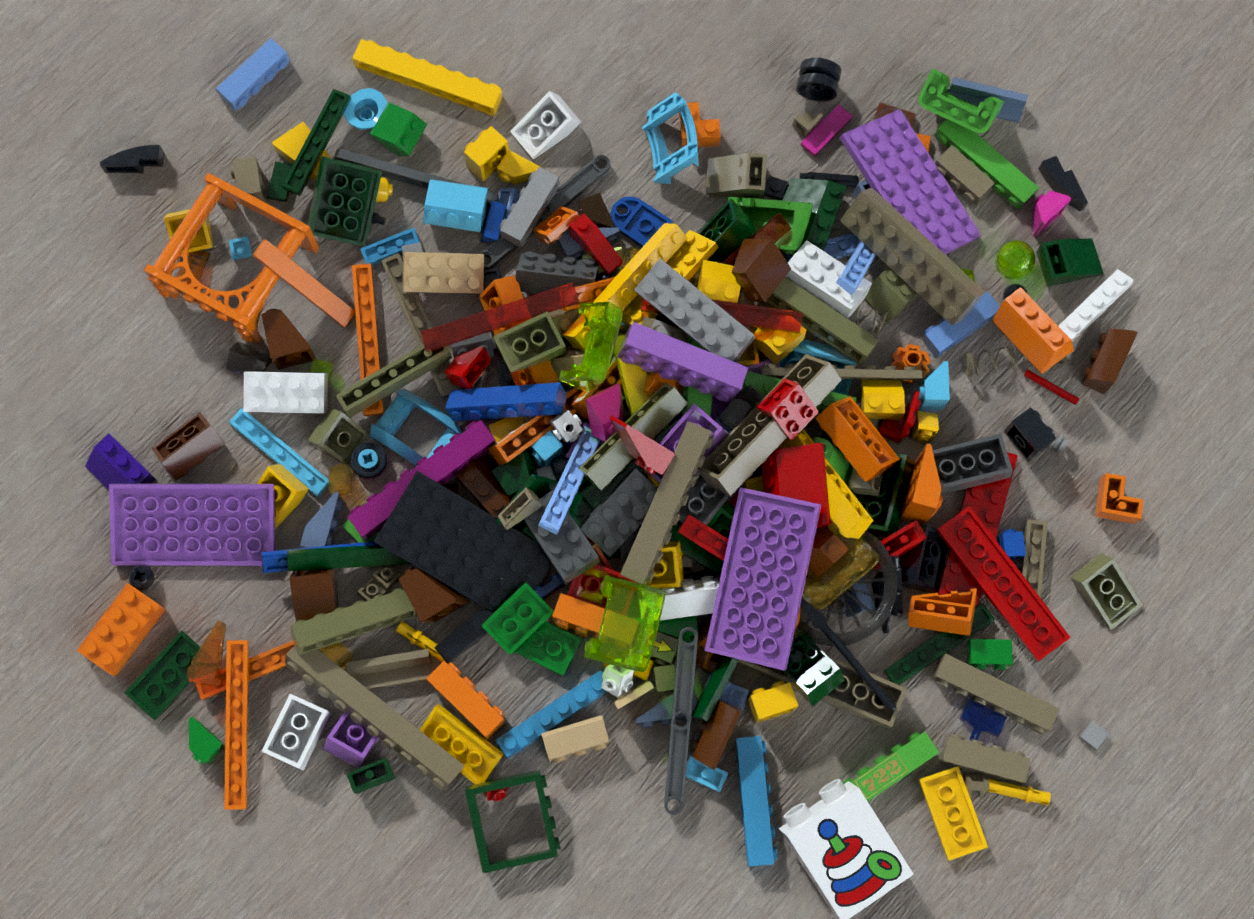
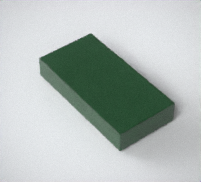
M275 161L267 193L268 199L287 202L289 191L284 190L282 184L293 164Z

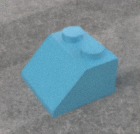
M944 361L919 387L918 392L920 394L918 399L921 400L919 411H943L949 402L948 361Z

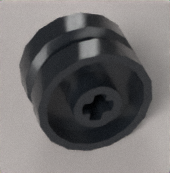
M824 58L805 59L801 62L800 77H798L796 86L797 93L803 98L817 102H827L835 99L839 87L841 67L837 63Z

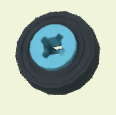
M363 443L353 451L351 465L354 472L360 477L366 479L375 478L385 470L387 456L379 445Z

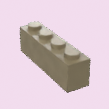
M952 734L951 737L948 736L944 740L940 763L955 767L959 766L962 769L1021 785L1026 782L1030 758L1025 757V754L1022 752L1013 751L1008 753L1004 751L1005 748L992 745V748L984 746L982 741L972 740V742L964 740L963 736Z

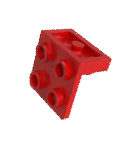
M785 378L757 406L761 413L775 420L789 440H793L818 414V410L798 383Z
M916 391L909 405L905 406V414L901 420L882 419L878 432L883 438L900 443L903 437L908 436L910 428L913 427L916 420L915 411H918L921 400L918 399L920 392Z

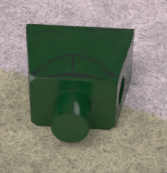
M521 452L508 463L491 470L507 495L511 497L516 495L531 474L538 475L533 456L527 452Z

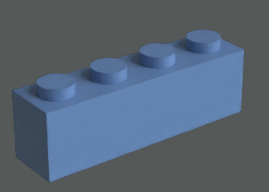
M270 38L216 88L219 96L235 111L245 106L248 99L259 93L262 86L272 81L275 74L286 68L290 61L287 52Z
M986 291L963 321L952 326L943 317L939 325L936 327L932 325L925 330L922 340L934 356L938 358L991 321L1000 306L990 293Z

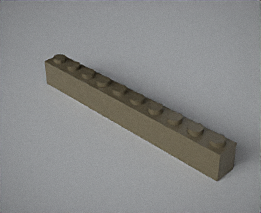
M294 646L286 654L285 664L291 672H297L302 676V680L306 684L316 687L321 696L331 699L339 710L346 711L355 723H361L365 726L370 735L380 738L388 749L395 750L404 762H410L414 765L416 771L423 776L429 777L437 788L447 791L462 773L464 765L318 649L299 655Z

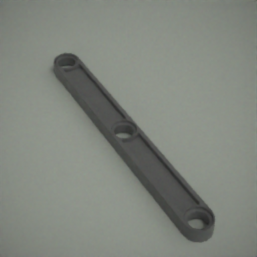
M337 149L334 159L381 170L383 177L428 189L430 179L464 184L344 149ZM488 190L486 206H489L492 201L497 202L499 196Z
M605 155L596 156L562 184L546 207L550 211L549 215L560 206L567 207L603 177L610 169L609 158ZM605 161L607 166L604 169H600L596 166V163ZM541 216V217L539 218L538 222L536 223L535 227H536L538 224H540L544 219H546L548 216H546V217ZM533 231L530 233L528 238H530L534 234ZM500 236L498 240L494 241L480 253L484 254V257H490L492 260L489 265H484V269L494 268L519 246Z
M690 627L682 629L678 637L664 808L671 815L679 814L684 804L698 642L696 630ZM688 630L694 634V640L690 643H686L682 639L683 633ZM680 714L685 715L687 718V723L682 727L677 726L675 723L676 716ZM671 799L679 801L680 806L678 810L671 811L668 809V802Z

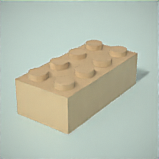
M403 252V292L477 294L483 292L484 254Z

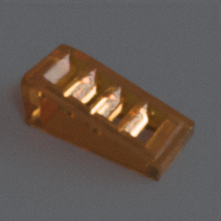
M202 250L188 253L189 267L196 269L195 272H191L198 281L201 279L210 253ZM194 254H196V255L203 256V257H202V259H197V258H194L193 256H194ZM191 261L199 263V265H193L191 264ZM180 268L176 277L182 276L185 273V269ZM188 278L184 280L188 284L191 283V280Z

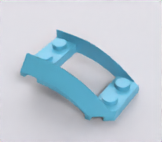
M675 92L649 109L646 116L648 122L642 126L652 151L653 169L656 171V177L653 178L655 183L671 184V177L693 163L699 166L695 124L686 101ZM680 112L686 128L687 145L669 156L659 125Z
M404 388L395 391L397 396L377 424L371 425L370 437L381 442L384 446L417 467L416 463L424 457L394 437L415 407L448 428L427 456V459L434 454L433 451L440 445L446 446L450 443L449 439L457 433L461 435L462 432L457 422L452 421L442 411Z

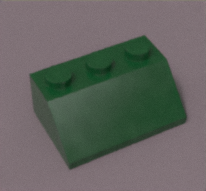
M730 199L698 233L716 242L719 247L707 261L725 264L727 259L739 250L743 240L749 239L752 236L754 228L749 217L734 200Z

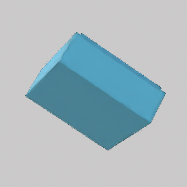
M248 236L229 240L233 260L252 256Z

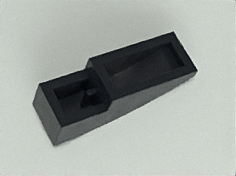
M160 145L134 147L100 161V166L105 173L144 174V166L163 167L164 151Z
M1057 155L1043 160L1038 169L1054 192L1069 196L1071 198L1069 205L1078 211H1083L1088 201L1073 171L1064 172Z
M484 608L435 646V649L447 664L488 634L481 625L493 614L489 609Z

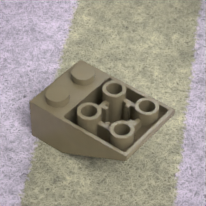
M742 153L708 158L706 195L763 199L767 154Z

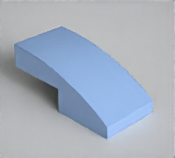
M728 681L720 699L742 708L741 711H743L751 692Z

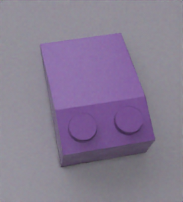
M345 711L328 735L324 750L359 769L363 766L379 738L370 735L365 726L361 723H355Z

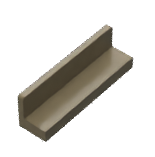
M428 649L347 662L346 670L349 675L368 690L428 681L426 678L432 673V664Z

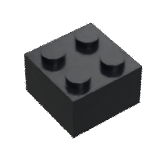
M1031 407L1012 420L1004 430L1005 434L1028 462L1046 450L1056 440L1053 429L1050 426H1046L1039 412Z

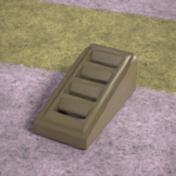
M526 487L498 517L504 528L508 530L537 511L543 504L538 496Z

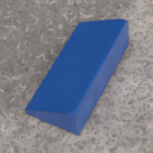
M495 201L490 203L480 239L482 243L498 240L500 234L499 227L503 221L506 209L505 204Z

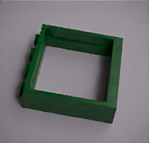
M540 770L465 786V794L483 873L558 856L557 850L561 849L559 837H554L553 829H556L554 816L550 817L548 809L552 808L550 796H545L544 788L547 787L545 775H541ZM535 781L550 849L491 863L476 794Z

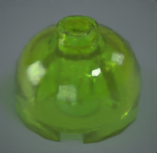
M1012 240L1001 246L995 257V265L999 273L1001 272L1005 275V278L1019 280L1025 278L1031 272L1035 265L1036 256L1029 244L1020 240Z

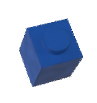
M1016 529L1004 530V533L998 537L999 545L1011 560L1022 559L1026 556L1023 531L1016 532Z

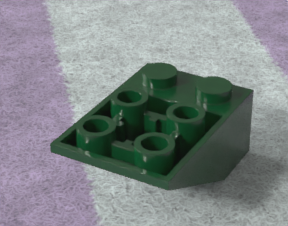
M1092 238L1058 239L1041 243L1036 251L1047 287L1103 275Z
M801 629L794 634L787 669L781 671L798 692L814 706L845 680L840 668Z

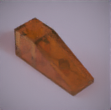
M218 621L192 659L191 666H188L187 678L190 683L211 686L219 685L226 624L224 622Z

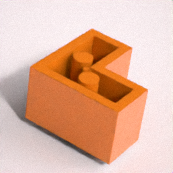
M699 102L687 103L695 124L698 147L719 146L721 137L719 119L700 120ZM679 112L682 148L687 145V134L682 115Z
M1105 473L1099 478L1095 517L1135 524L1142 519L1144 499L1124 496L1126 476Z

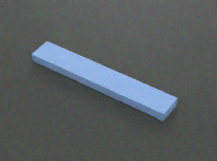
M860 241L836 283L852 295L876 254Z
M584 427L538 526L556 535L584 477V474L578 468L596 452L601 439L591 434V429Z

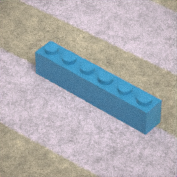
M601 670L498 738L496 741L508 760L542 738L541 733L554 730L608 694V691L601 688L603 682Z
M761 736L736 738L735 746L747 867L773 865L774 860H777V849L772 846V838H775L774 825L770 826L773 808L772 804H768L767 797L771 795L770 783H766L765 777L766 774H769L768 762H764L763 754L766 753V742L762 741Z

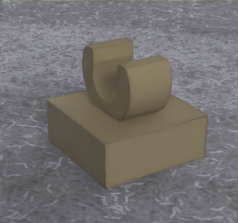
M965 773L964 782L969 796L972 797L973 791H978L979 797L982 798L984 791L989 790L986 774Z

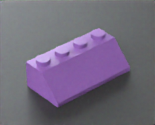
M694 403L659 444L674 452L689 421L713 432V444L710 449H706L704 454L707 457L729 433ZM655 471L653 475L650 472H648L659 483H661V480L665 474L664 472L663 475H661L660 473Z

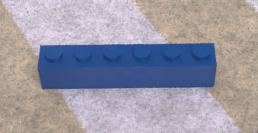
M560 382L451 390L445 409L452 421L557 415L563 412L567 394Z

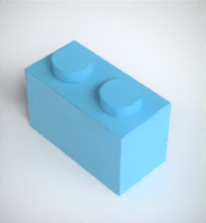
M551 431L532 445L533 460L539 468L550 465L552 459L564 455L563 444Z

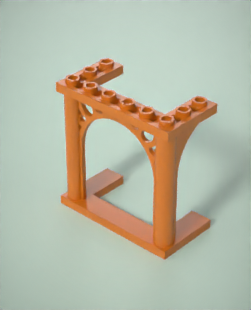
M207 173L204 178L207 185L153 266L148 264L144 271L148 275L147 279L154 283L152 286L158 290L161 296L165 298L170 296L176 299L181 294L185 301L189 303L196 302L199 304L198 307L209 313V311L216 313L215 316L220 320L233 322L232 325L237 328V332L242 335L241 338L250 344L252 341L259 344L262 339L258 332L260 314L270 292L280 277L264 266L255 280L240 289L218 291L204 286L193 276L188 262L190 244L217 202L231 210L235 209L237 206L236 202L288 229L277 249L290 259L293 258L300 246L314 254L317 253L319 246L310 226L222 179ZM179 257L183 258L182 262H179ZM184 268L185 273L182 276H172V272L175 269ZM188 278L191 280V283L188 284L184 280ZM247 292L249 294L245 296L247 299L244 301L242 294ZM220 296L224 297V304L219 299L217 301V298ZM232 296H236L239 299L237 308L229 306V299Z

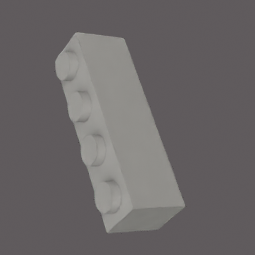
M538 167L536 172H532L528 180L529 184L526 188H522L518 202L513 203L509 210L510 215L501 222L499 227L503 239L521 248L560 186L559 177L541 167Z

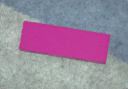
M838 105L801 142V146L815 157L852 120L853 116Z

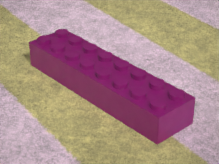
M481 420L470 423L464 433L461 435L457 433L449 439L450 443L446 446L440 445L437 447L431 457L428 459L424 457L416 463L417 467L413 470H405L400 474L401 478L395 483L393 481L389 482L383 487L384 491L378 495L377 493L372 494L366 499V504L362 507L358 505L349 512L351 515L348 516V519L365 541L381 530L416 471L443 485L456 476L469 463L489 452L488 448L495 444L496 440Z

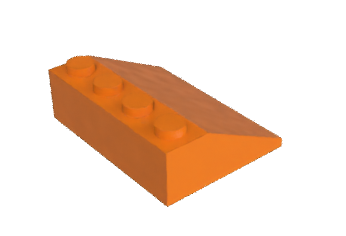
M926 444L914 462L900 519L902 521L912 523L917 520L919 524H925L926 521H930L934 512L936 513L938 508L941 507L943 496H940L942 489L931 444Z

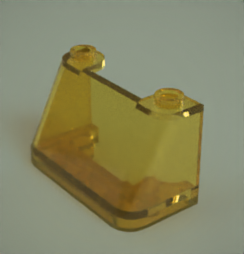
M832 521L831 525H828L829 529L849 550L819 577L808 567L802 597L817 610H821L832 603L870 571L880 558L863 536L859 539L846 538L841 535L838 526Z

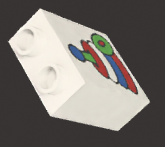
M840 779L828 783L819 791L822 799L810 808L805 803H801L786 812L783 817L787 823L780 827L779 830L832 913L838 919H850L914 874L861 790L849 781L843 784Z

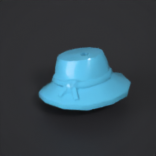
M373 88L360 89L351 95L352 99L344 112V117L349 125L359 130L373 129L388 102L381 92Z

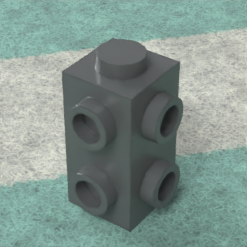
M489 331L450 339L454 358L478 347H484L491 358L494 357L493 349H497L494 338H490Z

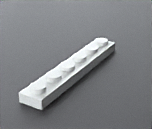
M1117 269L1059 327L1073 342L1132 285L1133 279Z

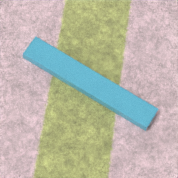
M241 408L229 421V424L277 464L283 465L319 498L332 482L248 412H243L244 409Z

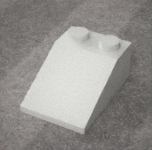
M549 91L510 132L532 159H535L566 138L581 121L558 94Z

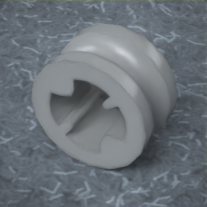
M1061 434L1051 448H1056L1057 453H1060L1070 439H1065L1064 435Z

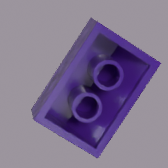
M109 433L93 448L85 465L108 490L109 484H152L156 480Z

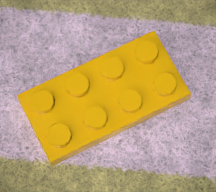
M439 703L434 707L420 728L421 732L464 765L461 774L474 784L486 782L504 755L503 752Z
M959 766L918 780L947 861L988 848Z

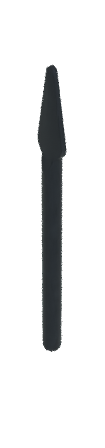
M802 597L800 605L813 626L821 629L891 712H894L897 709L895 703L826 624L825 616Z

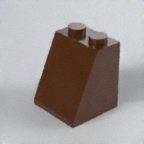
M744 239L732 269V274L750 301L766 302L791 268L772 239Z
M269 309L266 313L261 314L270 357L278 370L317 361L310 345L281 309Z
M412 567L404 571V576L399 578L421 622L436 623L468 603L467 599L453 588L421 569Z
M336 568L292 572L289 579L296 622L312 619L320 613L328 614L339 608Z

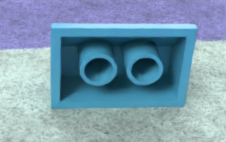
M430 179L424 204L423 223L481 232L485 223L488 188Z

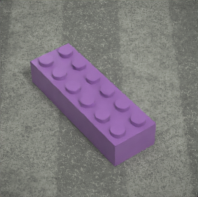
M635 322L632 323L625 334L617 358H620L626 364H635L647 372H658L664 379H673L682 386L696 388L698 392L711 394L723 402H730L742 389L748 370L746 366Z

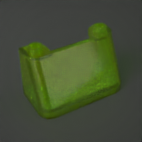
M611 302L580 304L578 313L584 315L586 322H584L583 326L591 329L581 366L572 364L571 370L561 371L559 381L583 391H592L604 382L623 319L621 308Z
M605 575L600 589L602 595L608 599L598 638H592L586 643L584 657L644 672L650 662L665 602V593L663 590L648 585Z

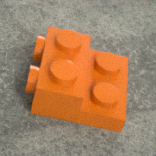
M560 206L532 231L540 242L547 245L552 244L562 236L563 232L569 230V224L576 220L579 214L577 211Z

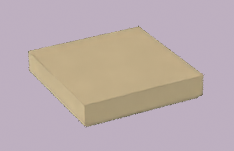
M645 681L613 700L612 705L615 709H620L654 687L650 681Z

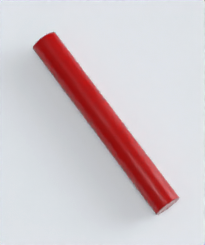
M1028 369L1024 374L1026 378L1074 405L1080 399Z

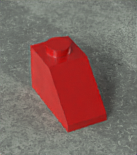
M478 347L455 357L444 373L452 385L470 390L492 360L484 347Z

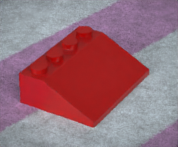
M823 443L774 450L767 457V460L761 464L764 492L821 504L817 528L831 525Z

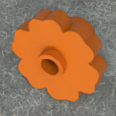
M907 344L905 348L898 347L891 357L893 362L890 366H895L896 370H904V367H916V370H922V379L918 381H923L929 373L928 366L931 360L928 353L921 351L918 345ZM901 380V382L913 384L915 380Z

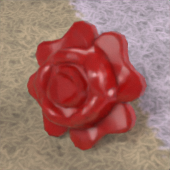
M509 788L485 792L487 800L501 801L502 798H505Z

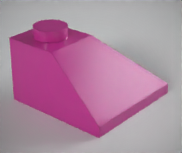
M1049 191L1046 195L1042 193L1034 201L1036 205L1032 210L1033 236L1035 238L1064 212L1071 201L1069 196Z
M617 383L586 399L591 434L606 442L616 432L609 419L610 416L613 415L624 423L626 421L621 386Z

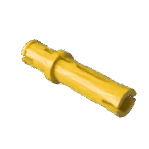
M404 621L400 623L396 632L410 640V644H416L423 650L428 649L430 655L441 662L445 661L435 649V646L438 645L437 643L423 635L421 630H415Z
M988 778L989 790L986 792L1018 798L1026 803L1035 802L1046 806L1050 803V792L1039 791L1031 786L1023 787Z

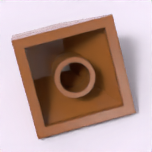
M827 526L819 527L816 529L808 567L819 577L840 559L849 548Z

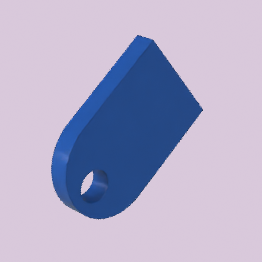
M636 197L619 199L611 210V219L615 228L618 227L621 234L640 247H643L664 223H673L671 219ZM625 207L628 211L626 214L621 215L617 212V209Z

